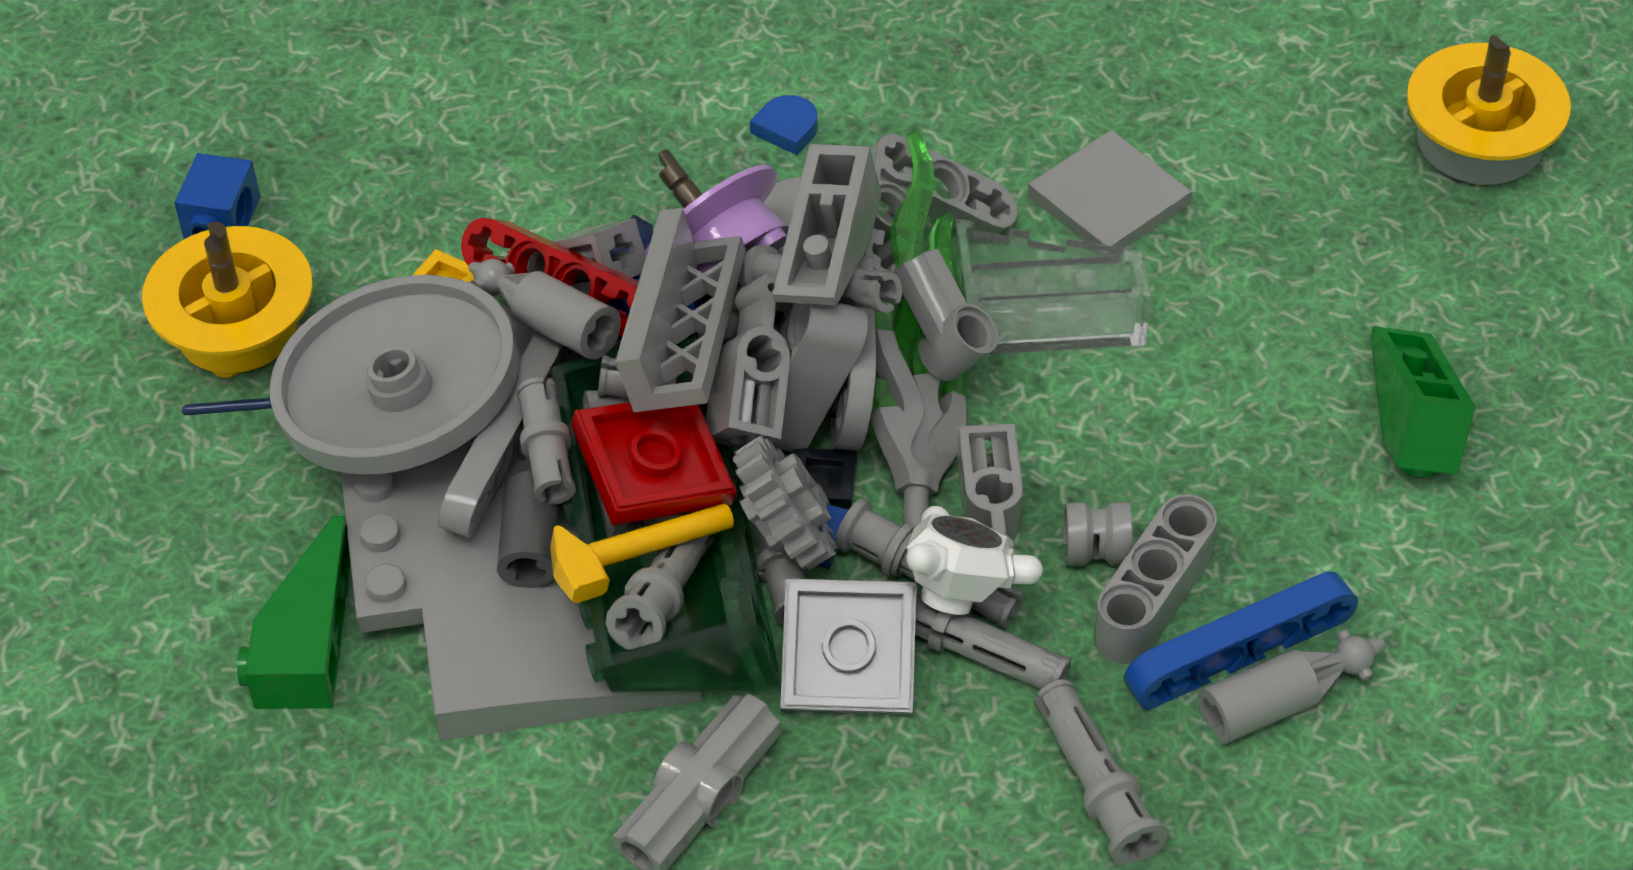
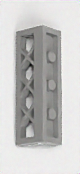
M683 208L659 211L615 360L633 412L708 403L746 253L741 236L694 242ZM721 261L704 273L697 270L698 264ZM705 294L713 297L695 310L687 307ZM696 331L703 335L684 349L677 346L678 343ZM686 370L693 374L692 382L665 385Z

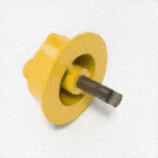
M211 222L207 224L209 230L194 234L168 249L155 262L144 282L142 304L146 319L157 335L167 343L180 349L183 355L196 366L212 371L219 377L227 378L260 368L272 362L280 355L283 347L297 331V322L309 306L313 292V278L305 255L287 238L257 227H225L220 222Z

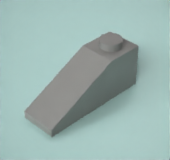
M809 144L772 294L775 302L837 306L871 241L880 202L881 189L869 146Z

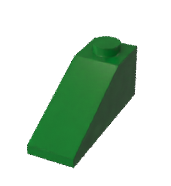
M1373 326L1370 338L1382 438L1396 467L1417 477H1432L1436 472L1458 475L1476 406L1432 334Z
M332 516L254 618L249 647L239 648L237 658L238 683L240 686H248L254 709H333L351 566L345 516Z

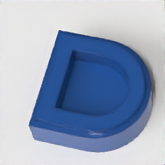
M784 95L770 100L750 120L751 134L795 155H798L815 137L818 130V116L815 106L809 100L795 95Z

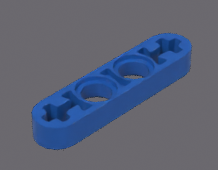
M1325 572L1142 653L1126 669L1123 677L1124 683L1140 706L1146 710H1151L1211 683L1208 679L1210 676L1224 670L1231 674L1267 658L1264 652L1280 645L1287 649L1345 623L1355 612L1358 606V598L1338 573Z

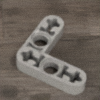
M894 133L886 134L870 147L881 189L880 201L888 205L895 217V224H891L885 221L877 211L871 241L864 253L866 256H873L875 271L893 272L904 262L911 260L916 210L985 241L995 238L1016 221L1017 205L1010 192L998 182ZM930 176L937 177L944 183L949 192V199L938 195L931 184ZM877 249H878V255H876V254L873 253V252H874L875 250H877Z

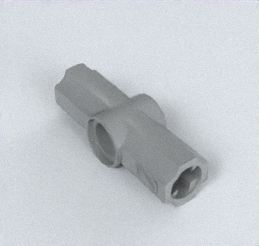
M749 693L745 696L734 695L692 745L683 741L667 754L656 773L653 790L613 835L615 849L622 854L628 863L640 870H667L705 824L709 827L717 826L719 821L714 818L727 803L734 805L737 802L743 788L744 778L781 735V721L771 713L767 704Z

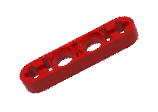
M482 217L472 221L462 236V256L468 266L472 262L482 263L488 259H497L505 264L511 263L515 269L514 274L528 273V260L535 251L539 250L545 260L544 273L572 287L576 276L584 271L590 279L591 289L589 296L607 305L611 298L627 300V305L629 307L632 306L639 281L514 223ZM490 238L496 245L509 248L510 251L507 257L493 255V251L487 247L488 239ZM613 307L618 311L621 318V328L618 337H623L628 314Z

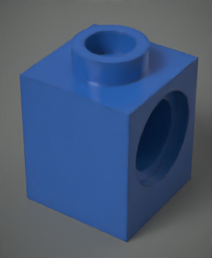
M202 153L196 154L174 202L183 239L209 230L207 224L211 222H220L225 227L249 225L260 200L253 161Z

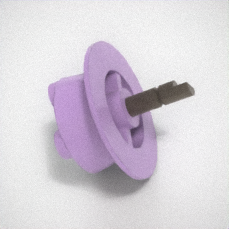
M668 149L658 153L659 161L664 167L659 177L667 188L673 191L674 197L684 208L694 242L741 236L746 252L754 246L766 245L775 248L780 254L783 253L782 247L785 244L789 226L764 204L773 191L778 178L772 166L758 165L748 168L725 179L702 194L694 182L688 179L687 173ZM649 245L644 252L645 256L647 255ZM721 261L698 264L697 270L704 273ZM705 294L699 298L700 304L706 303L713 297Z

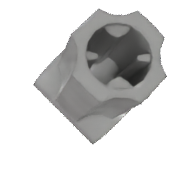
M938 249L923 252L919 256L904 262L892 272L900 278L903 295L924 333L918 343V353L922 364L933 376L944 381H954L996 348L999 340L995 322L980 307L967 304Z

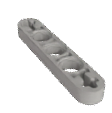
M537 331L535 332L520 359L516 383L508 400L495 418L479 432L446 492L438 518V526L440 528L468 538L474 535L519 453L518 440L524 429L520 402L516 393L518 385L529 378L543 377L546 393L545 382L550 378L557 383L573 350Z

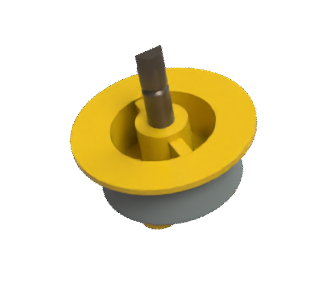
M1494 34L1490 36L1489 43L1458 44L1431 54L1416 67L1410 77L1407 88V105L1413 120L1418 126L1417 141L1424 157L1444 174L1476 185L1507 183L1529 173L1538 164L1543 150L1551 146L1562 135L1568 124L1571 111L1568 90L1556 72L1533 55L1509 47Z

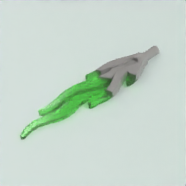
M917 130L907 135L913 162V180L905 198L894 214L890 227L891 248L896 269L904 262L924 252L923 235L925 222L935 188L933 163L926 144ZM949 212L938 218L929 234V251L934 249L940 251L961 291L951 242V232L955 218ZM902 293L901 301L897 304L894 322L893 311L884 313L875 310L876 370L879 378L875 379L870 418L879 445L891 469L895 491L900 492L904 496V524L910 523L917 526L921 523L924 511L929 508V497L938 492L939 482L943 474L957 456L959 426H966L965 395L969 370L954 381H943L938 402L940 379L928 372L921 362L918 353V343L924 333Z

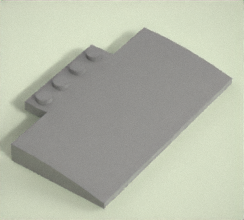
M503 308L516 336L521 359L536 331L516 321L512 316L510 308ZM617 338L614 346L605 355L610 358H616L621 340ZM573 351L556 383L561 421L570 429L572 445L567 454L572 480L575 483L576 489L572 498L561 503L559 526H562L585 544H590L606 539L607 535L595 483L572 429L571 422L574 411L583 409L582 400L585 391L598 390L602 357L591 360ZM477 435L454 451L410 469L368 475L341 472L359 632L365 633L424 624L434 713L440 741L702 701L684 601L675 618L666 622L665 634L658 645L649 651L635 652L623 648L613 640L606 626L607 612L615 600L624 596L625 585L633 573L642 568H649L659 550L603 567L610 579L607 592L602 596L579 603L572 602L554 578L549 583L536 588L516 587L500 578L497 572L504 485L524 460L519 453L471 538L440 528L438 526V518L446 492ZM649 622L646 624L640 635H643L644 631L650 624Z

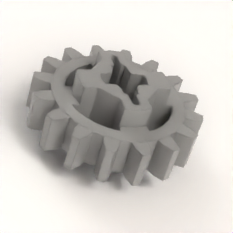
M762 436L757 437L735 452L736 455L733 456V461L739 468L736 470V473L744 483V485L739 487L744 496L740 504L748 519L755 524L764 536L769 547L775 552L785 549L791 559L795 558L802 569L807 567L809 571L835 555L834 550L837 549V545L831 538L834 534L826 523L832 519L827 510V506L830 503L821 486L815 482L804 467L801 459L793 453L785 458L780 448L776 450L770 439H763Z

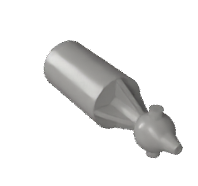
M488 259L482 263L472 262L469 264L468 269L474 276L471 284L480 287L491 296L501 294L510 307L513 318L519 323L591 360L603 357L614 346L621 328V318L615 308L542 271L514 274L515 269L511 263L505 264L497 259Z
M1348 629L1336 635L1339 644L1336 647L1335 653L1290 650L1200 689L1198 692V704L1201 715L1221 744L1230 743L1317 705L1343 671L1351 675H1359L1362 681L1371 678L1374 674L1370 668L1375 656L1385 648L1384 641L1382 639H1365L1361 636H1351Z

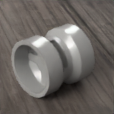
M1065 502L1063 538L1064 544H1068L1065 565L1086 566L1092 559H1105L1111 566H1120L1132 549V514L1130 503L1109 502L1104 508L1091 509L1084 502Z

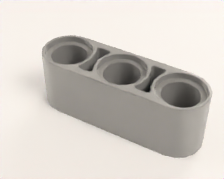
M839 302L837 306L794 303L779 331L790 349V367L781 440L773 443L775 449L780 448V450L795 453V449L807 448L863 349L868 331V316L865 309Z
M1192 494L1177 495L1167 500L1101 592L1097 601L1094 642L1100 655L1107 660L1118 664H1131L1142 653L1150 650L1208 567L1213 554L1217 514L1214 507L1207 500Z

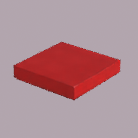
M630 402L574 411L571 426L612 525L695 512L720 504H727L728 506L733 504L737 493L699 404L633 412Z

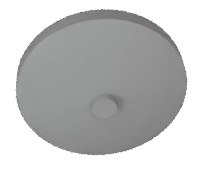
M411 275L382 280L358 288L332 301L312 315L291 336L278 356L272 371L270 381L271 407L288 443L297 453L318 466L332 471L359 475L402 471L426 464L454 451L471 440L495 418L508 400L516 383L520 363L519 347L505 310L495 298L478 286L456 278L437 275Z

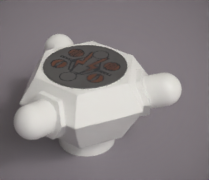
M932 506L924 511L921 523L914 528L907 545V564L913 571L915 582L923 586L920 595L921 600L928 606L948 614H968L971 611L973 602H983L997 588H1011L1012 584H1034L1041 578L1043 573V567L1039 559L1031 555L1015 554L1014 550L1010 548L1008 538L1005 535L973 518L950 516L940 506Z

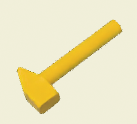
M720 504L590 544H585L562 526H555L550 545L553 577L574 603L602 596L607 592L610 581L603 567L731 529L734 525L732 511L727 504Z

